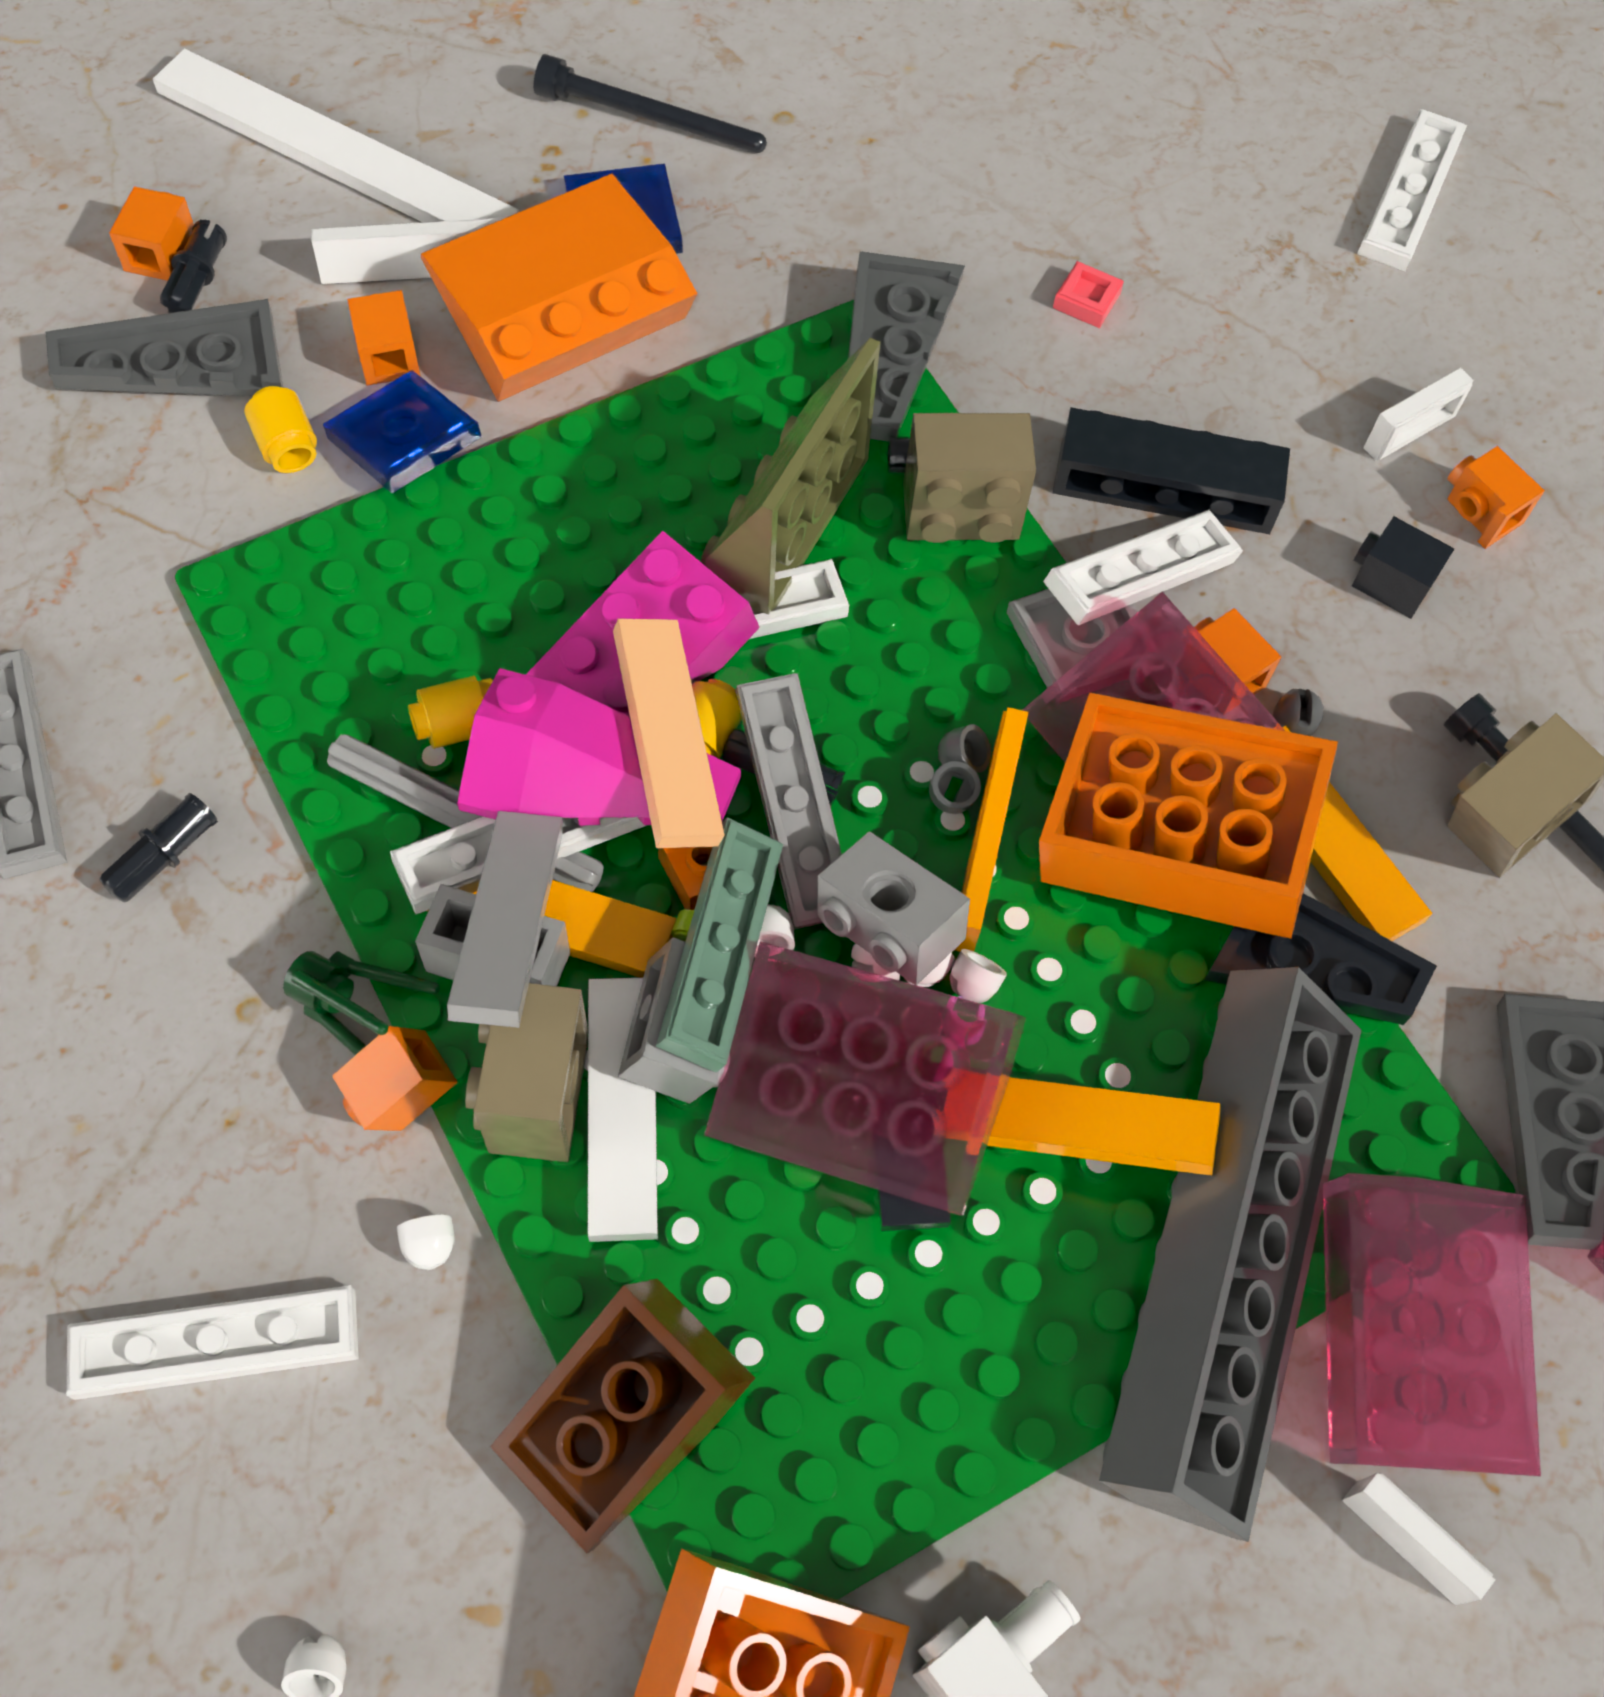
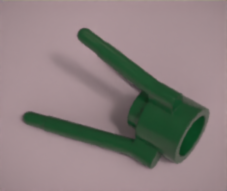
M306 951L293 961L283 983L284 993L304 1005V1015L320 1023L354 1055L367 1045L332 1014L342 1012L378 1035H385L388 1032V1025L350 1000L354 991V982L348 978L350 975L428 994H437L440 990V985L437 982L355 961L339 951H336L329 959L314 951Z

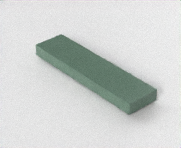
M728 817L722 823L725 836L719 846L712 847L656 1044V1047L715 1073L727 1064L783 847L782 843Z

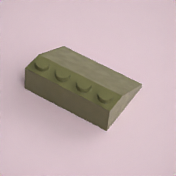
M869 338L809 399L798 417L792 415L787 420L781 433L778 449L773 456L767 454L763 457L757 468L752 489L747 496L740 494L730 510L726 529L720 537L712 536L704 549L701 563L746 599L754 615L760 613L769 615L770 611H774L792 583V576L775 580V572L797 568L804 564L868 460L880 341Z

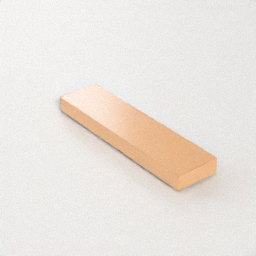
M618 619L613 634L656 848L719 846L725 834L678 620Z

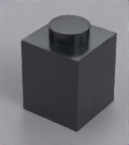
M1393 516L1381 536L1371 531L1358 550L1353 561L1362 565L1352 587L1412 619L1455 548Z

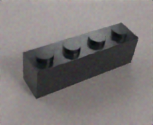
M1070 407L1061 441L1052 494L1184 519L1210 510L1223 526L1270 535L1285 502L1290 448L1271 445L1262 441H1250L1213 434L1208 431H1196L1169 426L1149 420L1143 421L1110 415L1096 410Z

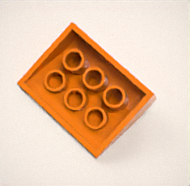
M613 174L604 176L421 253V260L498 402L685 319L697 296V292L672 245Z
M1089 692L1039 839L1041 882L1291 939L1305 887L1338 741Z
M681 1549L634 1697H890L910 1626L750 1569Z

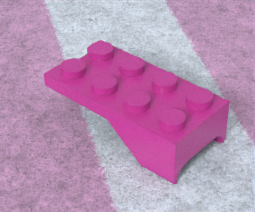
M662 531L526 675L560 683L630 717L613 634L618 619L678 620L692 684L720 670L760 627L746 599Z

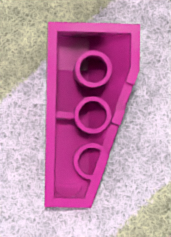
M499 668L474 715L457 801L459 810L496 820L498 811L578 818L579 826L600 825L601 818L637 817L644 825H652L630 717L560 683ZM707 753L720 816L723 821L741 778V769Z

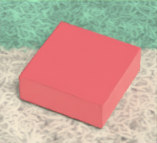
M1077 261L1055 295L1053 309L1100 328L1120 296L1124 281Z

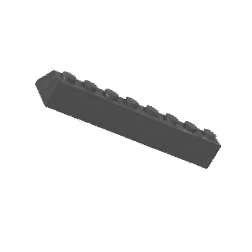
M1299 967L1235 970L1229 973L1224 997L1218 1006V1020L1209 1055L1205 1058L1203 1064V1078L1197 1098L1198 1101L1220 1103V1121L1213 1175L1178 1171L1173 1181L1172 1198L1162 1237L1156 1246L1155 1264L1146 1299L1139 1311V1327L1128 1368L1122 1377L1121 1396L1111 1435L1104 1447L1103 1466L1099 1478L1100 1482L1140 1506L1249 1542L1361 1035V1029Z

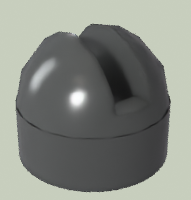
M1291 689L1276 704L1272 714L1273 724L1277 730L1286 726L1290 732L1312 736L1323 719L1324 706L1321 698L1312 690ZM1301 706L1306 709L1307 721L1299 720Z
M970 724L954 728L943 735L938 745V759L942 765L951 761H960L970 765L979 773L983 772L990 763L991 748L985 732L977 725Z
M951 761L941 765L934 773L929 784V793L933 804L941 811L951 814L968 810L978 798L981 790V782L977 772L970 765L960 761ZM952 776L963 780L954 796L953 802L944 798Z

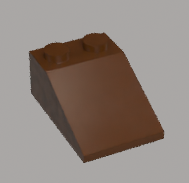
M658 1279L623 1285L492 1443L490 1448L586 1553H589L699 1444L753 1382L755 1377Z

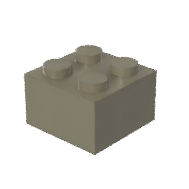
M913 413L903 480L907 540H926L932 543H941L948 540H983L991 543L1004 540H1019L1036 474L1030 413Z
M1557 713L1540 727L1533 720L1524 725L1505 744L1504 747L1508 751L1497 761L1493 768L1484 761L1459 783L1457 788L1460 792L1450 803L1455 809L1447 827L1499 878L1591 800L1604 781V757Z
M529 983L519 1028L479 1024V1043H485L486 1050L482 1068L472 1067L470 1070L466 1088V1108L474 1109V1129L481 1130L488 1153L568 1162L588 1048V1027L582 991L576 988Z

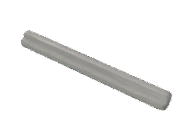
M340 735L335 742L331 743L328 749L327 763L331 768L450 828L483 817L459 810L457 804L459 790L350 735ZM579 851L557 859L552 880L593 892L602 878L604 866L599 860Z

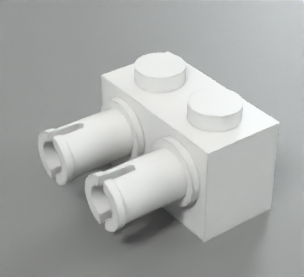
M1048 1580L1042 1585L1041 1589L1035 1587L1024 1601L1016 1608H1013L998 1623L994 1620L990 1621L987 1616L969 1626L961 1616L948 1623L917 1650L926 1663L912 1676L928 1697H1048L1031 1675L1033 1669L1030 1663L1055 1642L1070 1626L1076 1625L1080 1621L1079 1614L1066 1595L1052 1581Z

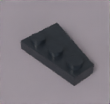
M1303 893L1291 939L1234 926L1204 980L1227 985L1230 971L1299 967L1343 1012L1404 1025L1412 1017L1437 965Z

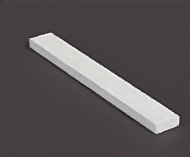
M185 48L153 78L157 93L421 222L507 218L519 213V209Z

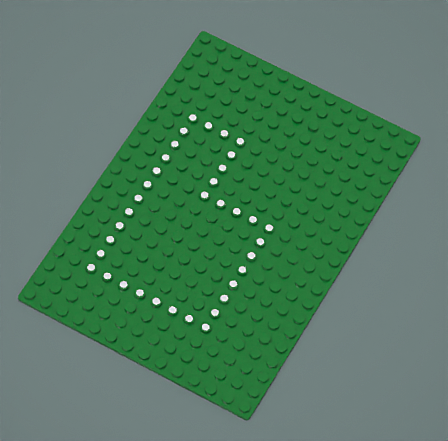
M854 299L182 567L175 575L177 585L360 961L418 976V978L434 981L440 985V990L437 994H428L369 979L391 1025L394 1027L425 1030L458 1082L434 1102L431 1108L556 1365L560 1363L623 1285L658 1279L755 1377L753 1382L715 1427L629 1514L667 1592L681 1549H685L839 1600L1105 1443L1111 1435L1121 1396L1122 1377L1128 1368L1139 1327V1311L1145 1302L1155 1264V1250L1159 1239L1162 1237L1172 1198V1184L1178 1171L943 1140L942 1138L951 1218L949 1227L881 1231L877 1178L873 1164L869 1102L935 1098L941 1127L948 1091L937 1089L932 1084L946 1050L945 1045L948 1040L943 1029L944 1020L951 1003L959 995L951 987L949 979L951 970L943 980L930 987L914 986L908 983L901 975L898 982L885 984L866 983L852 970L854 959L851 957V953L856 943L846 936L840 937L834 934L824 923L795 929V946L786 956L776 959L754 957L744 994L743 1007L738 1018L730 1049V1065L721 1084L716 1088L712 1087L690 1104L656 1091L658 1239L589 1242L588 1048L569 1161L560 1162L488 1153L481 1130L474 1129V1109L466 1108V1088L469 1073L472 1067L482 1068L486 1044L479 1043V1024L448 1021L447 1003L454 980L426 972L415 940L428 911L415 914L390 854V851L451 828L331 768L327 763L328 749L331 743L335 742L340 735H350L460 791L470 740L436 749L431 747L428 738L417 740L408 710L409 704L418 702L417 690L470 676H475L477 681L487 678L494 680L499 668L526 675L662 531L701 562L704 549L711 537L714 535L720 537L726 529L730 510L740 494L747 496L752 489L757 468L763 457L767 454L773 456L778 449L781 433L787 420L792 415L798 417L809 399L848 360ZM927 367L898 437L910 438L913 413H959ZM870 439L867 462L803 564L807 565L829 559L833 560L849 604L848 617L749 639L720 670L700 681L708 682L709 679H718L731 685L736 690L737 685L798 673L819 762L838 771L846 772L841 786L836 789L839 791L831 806L841 853L844 854L870 831L959 892L962 891L990 763L983 772L977 773L981 782V790L974 804L968 810L961 813L951 814L943 812L933 804L929 793L930 781L936 770L942 765L938 759V745L943 735L954 728L974 724L985 732L989 740L992 758L1003 711H1007L1009 707L1029 712L983 923L974 952L985 956L1003 968L1007 975L999 990L988 1001L980 1004H968L961 1000L957 1013L962 1020L976 1022L983 1005H986L988 1008V1019L977 1041L966 1045L955 1071L1197 1100L1203 1078V1064L1205 1058L1209 1055L1218 1020V1006L1224 997L1226 989L1224 984L1204 979L1234 926L1041 882L1039 839L1089 694L1059 704L1058 706L1056 705L1035 663L1019 638L1007 614V608L1011 601L1049 589L1043 581L1052 568L1067 562L1028 508L1019 540H1004L996 543L983 540H948L941 543H932L926 540H907L903 494L905 473L889 474L888 441ZM1147 674L1095 692V694L1171 708ZM741 720L737 729L740 728L745 731L743 721ZM741 769V778L723 821L728 817L770 837L756 775ZM952 776L944 798L953 802L954 796L963 780ZM646 825L581 851L599 860L604 866L602 878L593 891L594 893L677 918L681 910L685 909L658 859V848H656L652 825ZM708 861L700 865L707 866ZM777 867L768 904L780 906L788 913ZM958 951L952 952L953 956L955 957V960L957 959L960 953ZM569 956L557 986L581 989L588 1027L589 979L639 977ZM1344 1012L1361 1029V1035L1296 1329L1506 1206L1516 1195L1515 1187L1403 1030L1395 1023Z

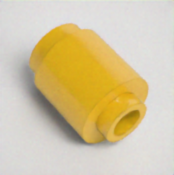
M269 386L258 390L246 404L244 414L264 460L272 464L274 469L281 473H294L305 469L316 458L315 447L317 445V438L298 395L291 389Z
M470 676L418 689V702L408 705L410 719L417 740L428 738L433 749L470 740L474 715L493 680L487 678L477 681L475 676Z
M709 679L708 682L696 681L692 684L706 752L720 759L729 735L734 729H737L742 720L736 691L731 685L718 679Z

